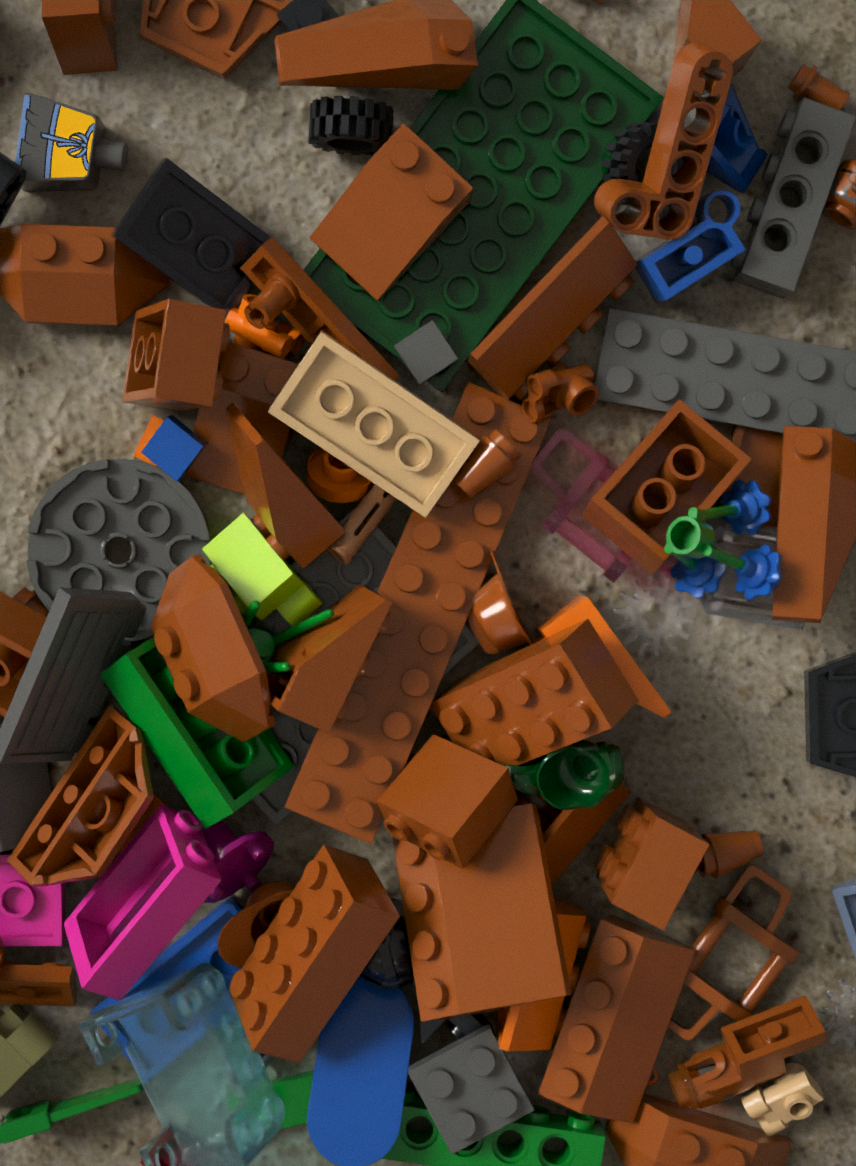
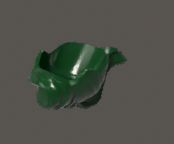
M581 740L535 758L528 766H505L509 769L513 785L517 790L530 796H539L541 794L552 807L562 810L595 807L611 791L616 790L624 779L621 748L614 744H607L605 741L594 744L587 740Z

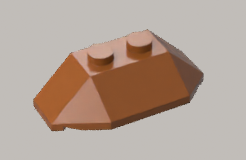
M17 224L0 228V294L26 323L119 327L134 315L135 311L145 306L157 293H161L169 286V278L110 235L116 227Z
M200 554L193 555L169 574L150 627L154 634L156 647L163 655L173 677L175 691L182 698L187 712L242 742H246L275 726L274 714L270 711L271 697L266 669L228 584L212 567L205 564V559Z
M108 706L7 859L31 886L43 887L102 877L154 798L142 730L116 707Z
M645 1093L633 1124L608 1119L605 1127L624 1166H784L792 1143L789 1137L780 1134L769 1137L763 1129Z

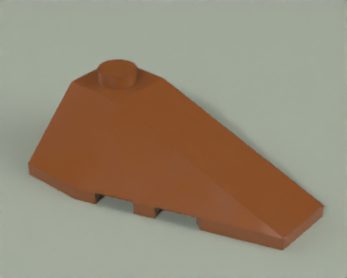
M392 0L277 35L274 40L280 86L459 90L478 66L472 20L452 0Z

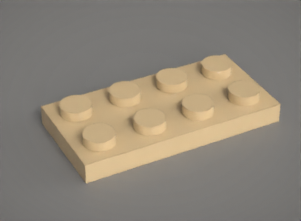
M323 331L320 332L268 410V413L425 518L480 441L477 436Z

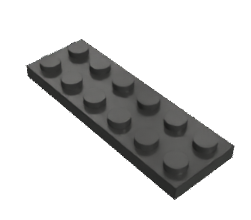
M609 309L595 386L599 389L597 401L667 413L680 399L705 421L782 435L784 426L833 428L856 442V351Z

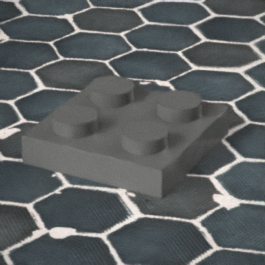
M490 1023L408 1066V1074L451 1154L462 1150L534 1111L533 1104L505 1051L499 1049L497 1036Z

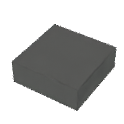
M433 320L394 345V349L419 386L458 361V357Z

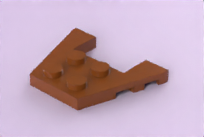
M143 0L139 35L143 41L225 80L279 24L276 14L293 0Z

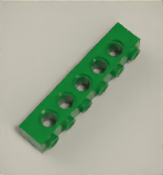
M406 1086L398 1137L389 1152L381 1159L427 1166H601L606 1136L601 1121H597L594 1116L581 1114L576 1111L569 1112L568 1116L551 1114L549 1109L533 1105L534 1111L451 1154L420 1094L415 1093L412 1087ZM422 1116L427 1118L431 1125L426 1130L415 1131L407 1123L414 1117ZM507 1130H514L521 1134L520 1139L511 1145L501 1143L498 1137ZM553 1137H560L566 1141L564 1147L558 1151H548L543 1148V1145L548 1139Z

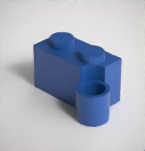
M718 190L703 196L698 201L695 212L698 222L691 224L690 229L683 236L677 239H668L635 260L638 264L635 269L655 302L668 300L746 250L732 227L740 215V203L733 193L727 190ZM713 198L722 200L726 205L727 215L722 223L713 221L709 216L708 206Z

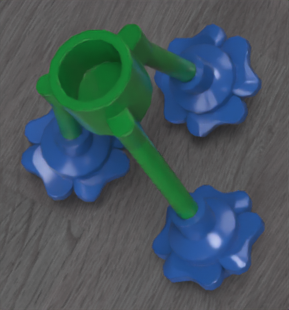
M736 480L731 490L721 496V503L724 506L703 510L691 507L688 510V516L678 517L670 524L666 533L667 544L664 547V551L678 559L677 563L670 570L671 576L677 579L675 583L677 591L690 593L695 599L703 598L706 591L708 593L717 592L719 580L727 572L724 564L734 568L738 576L735 586L736 590L739 593H744V597L748 601H753L759 596H771L773 590L777 589L782 580L781 554L773 552L772 547L765 544L757 550L748 549L744 556L735 557L715 547V533L713 528L705 522L708 519L721 517L731 524L735 534H743L745 531L749 535L758 534L761 525L772 518V514L768 510L772 499L771 496L762 492L756 480H751L748 483H745L743 480Z

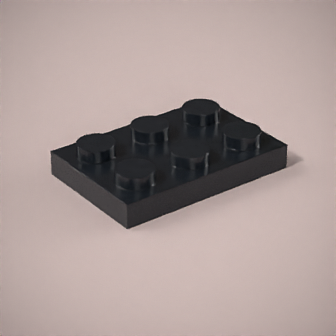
M168 158L162 159L110 235L206 306L226 310L225 319L229 311L236 308L243 295L253 283L240 268L261 245L271 238Z

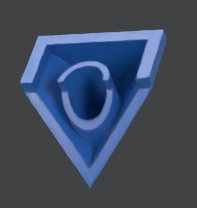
M731 82L707 173L734 190L745 193L768 154L765 150L759 148Z

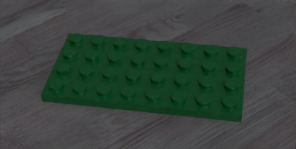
M506 0L475 41L478 66L459 90L439 89L409 128L473 187L470 203L378 302L320 248L303 269L361 333L402 364L404 362L394 349V345L433 320L458 357L457 362L427 381L441 393L444 392L468 360L470 353L480 344L602 182V175L610 171V168L602 167V158L611 159L612 153L606 151L605 148L608 142L618 143L613 135L618 130L627 131L626 125L647 122L664 98L537 0Z

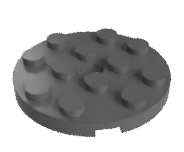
M98 460L67 473L40 500L28 529V533H30L28 560H26L28 572L38 597L48 611H50L59 587L130 592L141 600L140 603L144 604L147 609L135 637L125 638L129 642L154 636L150 626L168 576L173 570L191 556L200 554L205 559V564L211 566L212 563L202 550L212 539L206 516L197 499L183 483L175 481L162 469L137 460ZM118 537H123L130 541L132 547L129 561L123 564L113 562L108 555L109 544Z

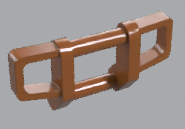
M749 865L725 899L720 897L713 907L716 910L715 914L692 945L696 952L684 984L712 1005L690 1027H684L673 1018L671 1019L668 1028L684 1040H692L719 1010L736 1021L755 1015L753 1012L789 962L794 964L801 954L792 945L774 934L791 900L792 894L790 890L756 865ZM751 877L760 878L781 895L780 902L766 928L732 904ZM731 922L773 951L739 1001L723 993L696 973Z

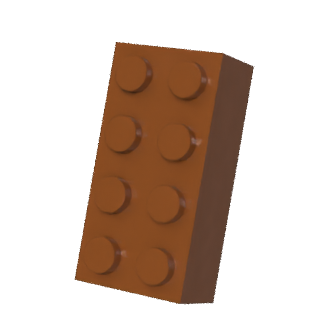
M586 619L458 678L432 700L430 707L454 744L500 765L518 766L613 728L639 700L590 620Z
M323 844L315 858L305 867L303 876L289 897L281 903L277 915L266 932L256 941L254 950L242 968L234 974L228 991L254 1052L300 1063L400 917L368 859Z

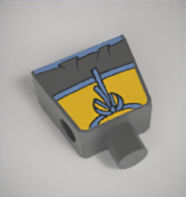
M25 92L15 162L26 169L27 172L21 189L28 192L95 190L98 186L100 168L125 170L128 156L127 143L104 140L105 125L99 116Z

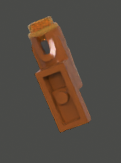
M805 995L721 1027L723 1043L698 1052L690 1060L676 1065L677 1070L667 1073V1077L681 1110L689 1106L693 1110L702 1109L720 1103L723 1100L728 1101L752 1087L786 1075L784 1058L826 1043V1031Z

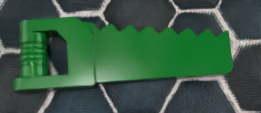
M140 1077L122 1084H115L108 1088H101L95 1092L91 1091L70 1099H63L56 1103H51L50 1100H41L11 1110L6 1114L3 1123L0 1124V1143L6 1144L51 1129L54 1122L137 1094L143 1091V1078Z

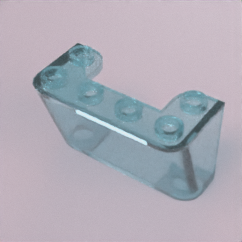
M206 962L201 963L100 1009L78 1024L98 1067L105 1065L123 1049L126 1050L163 1127L157 1135L139 1150L145 1166H161L158 1155L161 1147L169 1155L170 1166H247L280 1131L285 1117L284 1103L273 1087L265 1070L263 1059L251 1048L232 998L226 988L223 975L213 965ZM102 1025H106L110 1031L111 1041L109 1046L103 1044L100 1039L98 1028Z

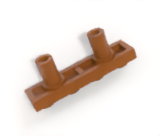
M273 237L261 245L240 268L262 291L244 309L245 317L251 325L258 329H263L282 313L311 345L320 332L323 331L393 380L400 376Z

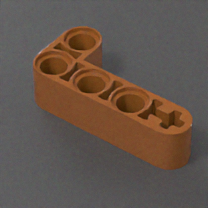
M700 42L685 45L677 53L643 182L611 179L604 182L596 192L594 198L596 212L601 217L604 216L616 230L626 234L661 239H677L690 229L732 81V63L725 54ZM701 67L706 68L705 71H700ZM695 91V92L699 93L700 95H699V96H696V95L693 94V92ZM696 109L693 122L684 128L686 115L691 110ZM683 157L681 168L671 175L673 164L677 159ZM629 197L627 207L621 213L615 214L618 203L622 199ZM671 204L668 215L659 220L661 210Z

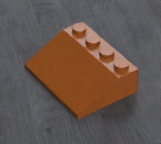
M536 803L512 807L464 869L445 860H437L424 849L408 841H400L392 836L421 1022L455 1019L571 995Z

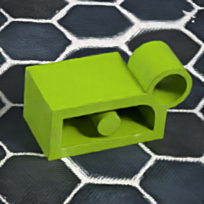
M243 512L202 548L213 563L210 567L236 592L237 595L233 598L243 615L251 603L257 600L261 606L256 616L261 621L275 609L279 611L291 626L306 620L323 605V602L299 576L287 560L283 561L267 543V538Z

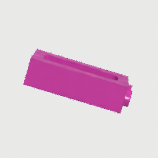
M160 804L64 922L82 989L121 1001L221 882V877L214 862V854L208 847L201 830L202 824L191 812L186 810L177 811Z

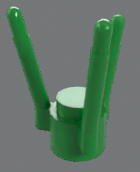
M257 600L251 603L242 616L247 628L261 606ZM328 609L273 636L258 628L249 629V634L266 669V673L289 671L291 665L288 662H267L273 655L274 647L331 619L334 616V611Z

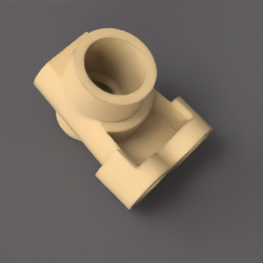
M785 1063L786 1075L773 1079V1085L763 1090L761 1087H758L741 1097L742 1104L748 1115L760 1123L762 1129L769 1137L788 1128V1122L791 1120H802L809 1117L813 1112V1106L824 1100L819 1084L807 1072L805 1067L798 1063Z

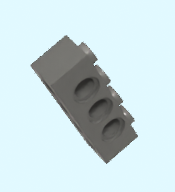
M803 98L793 111L786 110L777 131V136L783 138L778 154L773 152L770 154L762 173L761 179L768 181L762 197L756 196L746 218V222L752 224L747 241L740 239L746 250L731 260V266L737 267L732 281L782 299L794 292L856 116L807 98ZM805 146L809 148L813 153L814 163H802L796 156L795 147ZM780 189H790L796 193L799 200L797 208H790L782 203ZM772 231L780 235L783 240L782 251H772L766 246L764 242L765 232Z

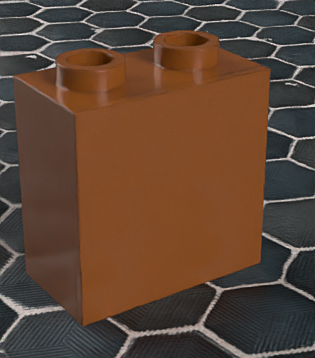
M433 734L381 795L377 803L385 820L383 823L384 827L393 837L400 841H408L424 849L437 860H445L464 869L518 801L507 767Z

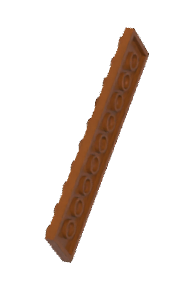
M467 383L452 420L477 436L479 440L483 434L488 437L496 429L521 454V457L514 463L515 469L479 491L472 499L452 480L426 518L412 509L377 590V594L392 602L389 609L391 613L389 624L384 633L375 638L368 652L370 656L368 667L359 680L355 679L347 695L349 703L343 718L338 723L334 722L329 733L317 729L285 803V808L372 844L383 818L377 800L404 769L471 611V599L479 591L492 561L489 550H492L493 554H495L552 418L548 417L531 423L529 419L533 418L523 414L522 405L511 400L507 401L504 397L473 383Z

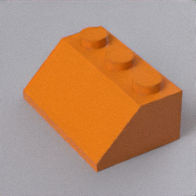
M554 899L570 990L573 993L579 974V966L573 964L577 949H585L587 945L591 922L585 921L586 914L582 906ZM565 997L498 1010L495 1028L499 1049L508 1052L551 1050L554 1036H559L567 1014V1010L562 1009Z

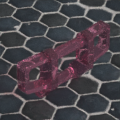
M561 428L555 432L536 456L531 467L532 472L559 499L541 527L550 534L557 532L604 570L602 575L614 583L628 567L632 558L621 548L614 555L567 518V515L595 479L605 484L616 470L607 464L609 459L598 451L596 454L568 430ZM560 441L566 442L590 461L566 492L543 469L544 460ZM678 559L668 567L662 564L657 572L666 577H672L670 570L677 563Z

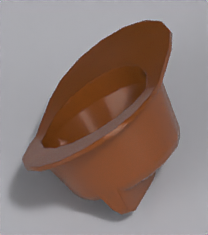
M489 550L497 574L472 597V608L467 620L484 651L488 654H497L528 642L530 645L535 642L512 605L492 550Z
M284 881L267 882L254 890L249 896L246 907L232 916L221 929L217 941L218 951L226 963L235 967H242L254 950L256 941L266 932L277 915L281 903L289 897L296 885Z

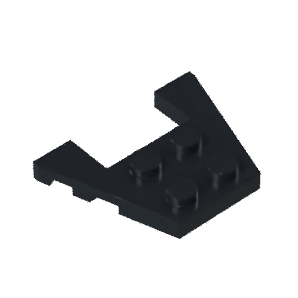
M856 652L805 670L804 690L806 761L856 777Z

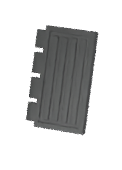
M59 587L0 727V764L72 761L74 754L79 752L97 723L92 718L100 717L111 692L100 674L128 653L131 643L125 638L135 637L147 607L140 603L141 600L132 593L125 591Z

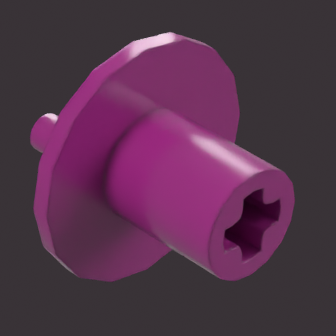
M223 820L207 829L202 825L201 830L208 847L214 854V862L221 877V882L206 898L204 903H215L228 898L244 886L251 892L259 887L261 882L256 876L267 864L274 847V841L266 832L255 831L237 838Z

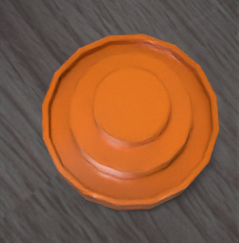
M322 448L315 450L308 458L306 481L309 488L320 498L336 503L355 502L365 497L372 487L373 482Z

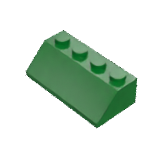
M154 637L126 653L100 674L132 723L142 730L143 739L205 829L236 812L295 767L270 729L251 740L242 742L188 713L182 698L175 691L173 677L163 655L156 647Z

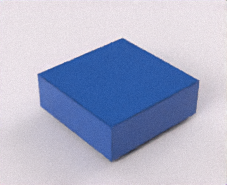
M170 415L166 417L141 453L175 481H179L184 477L208 443L175 416Z

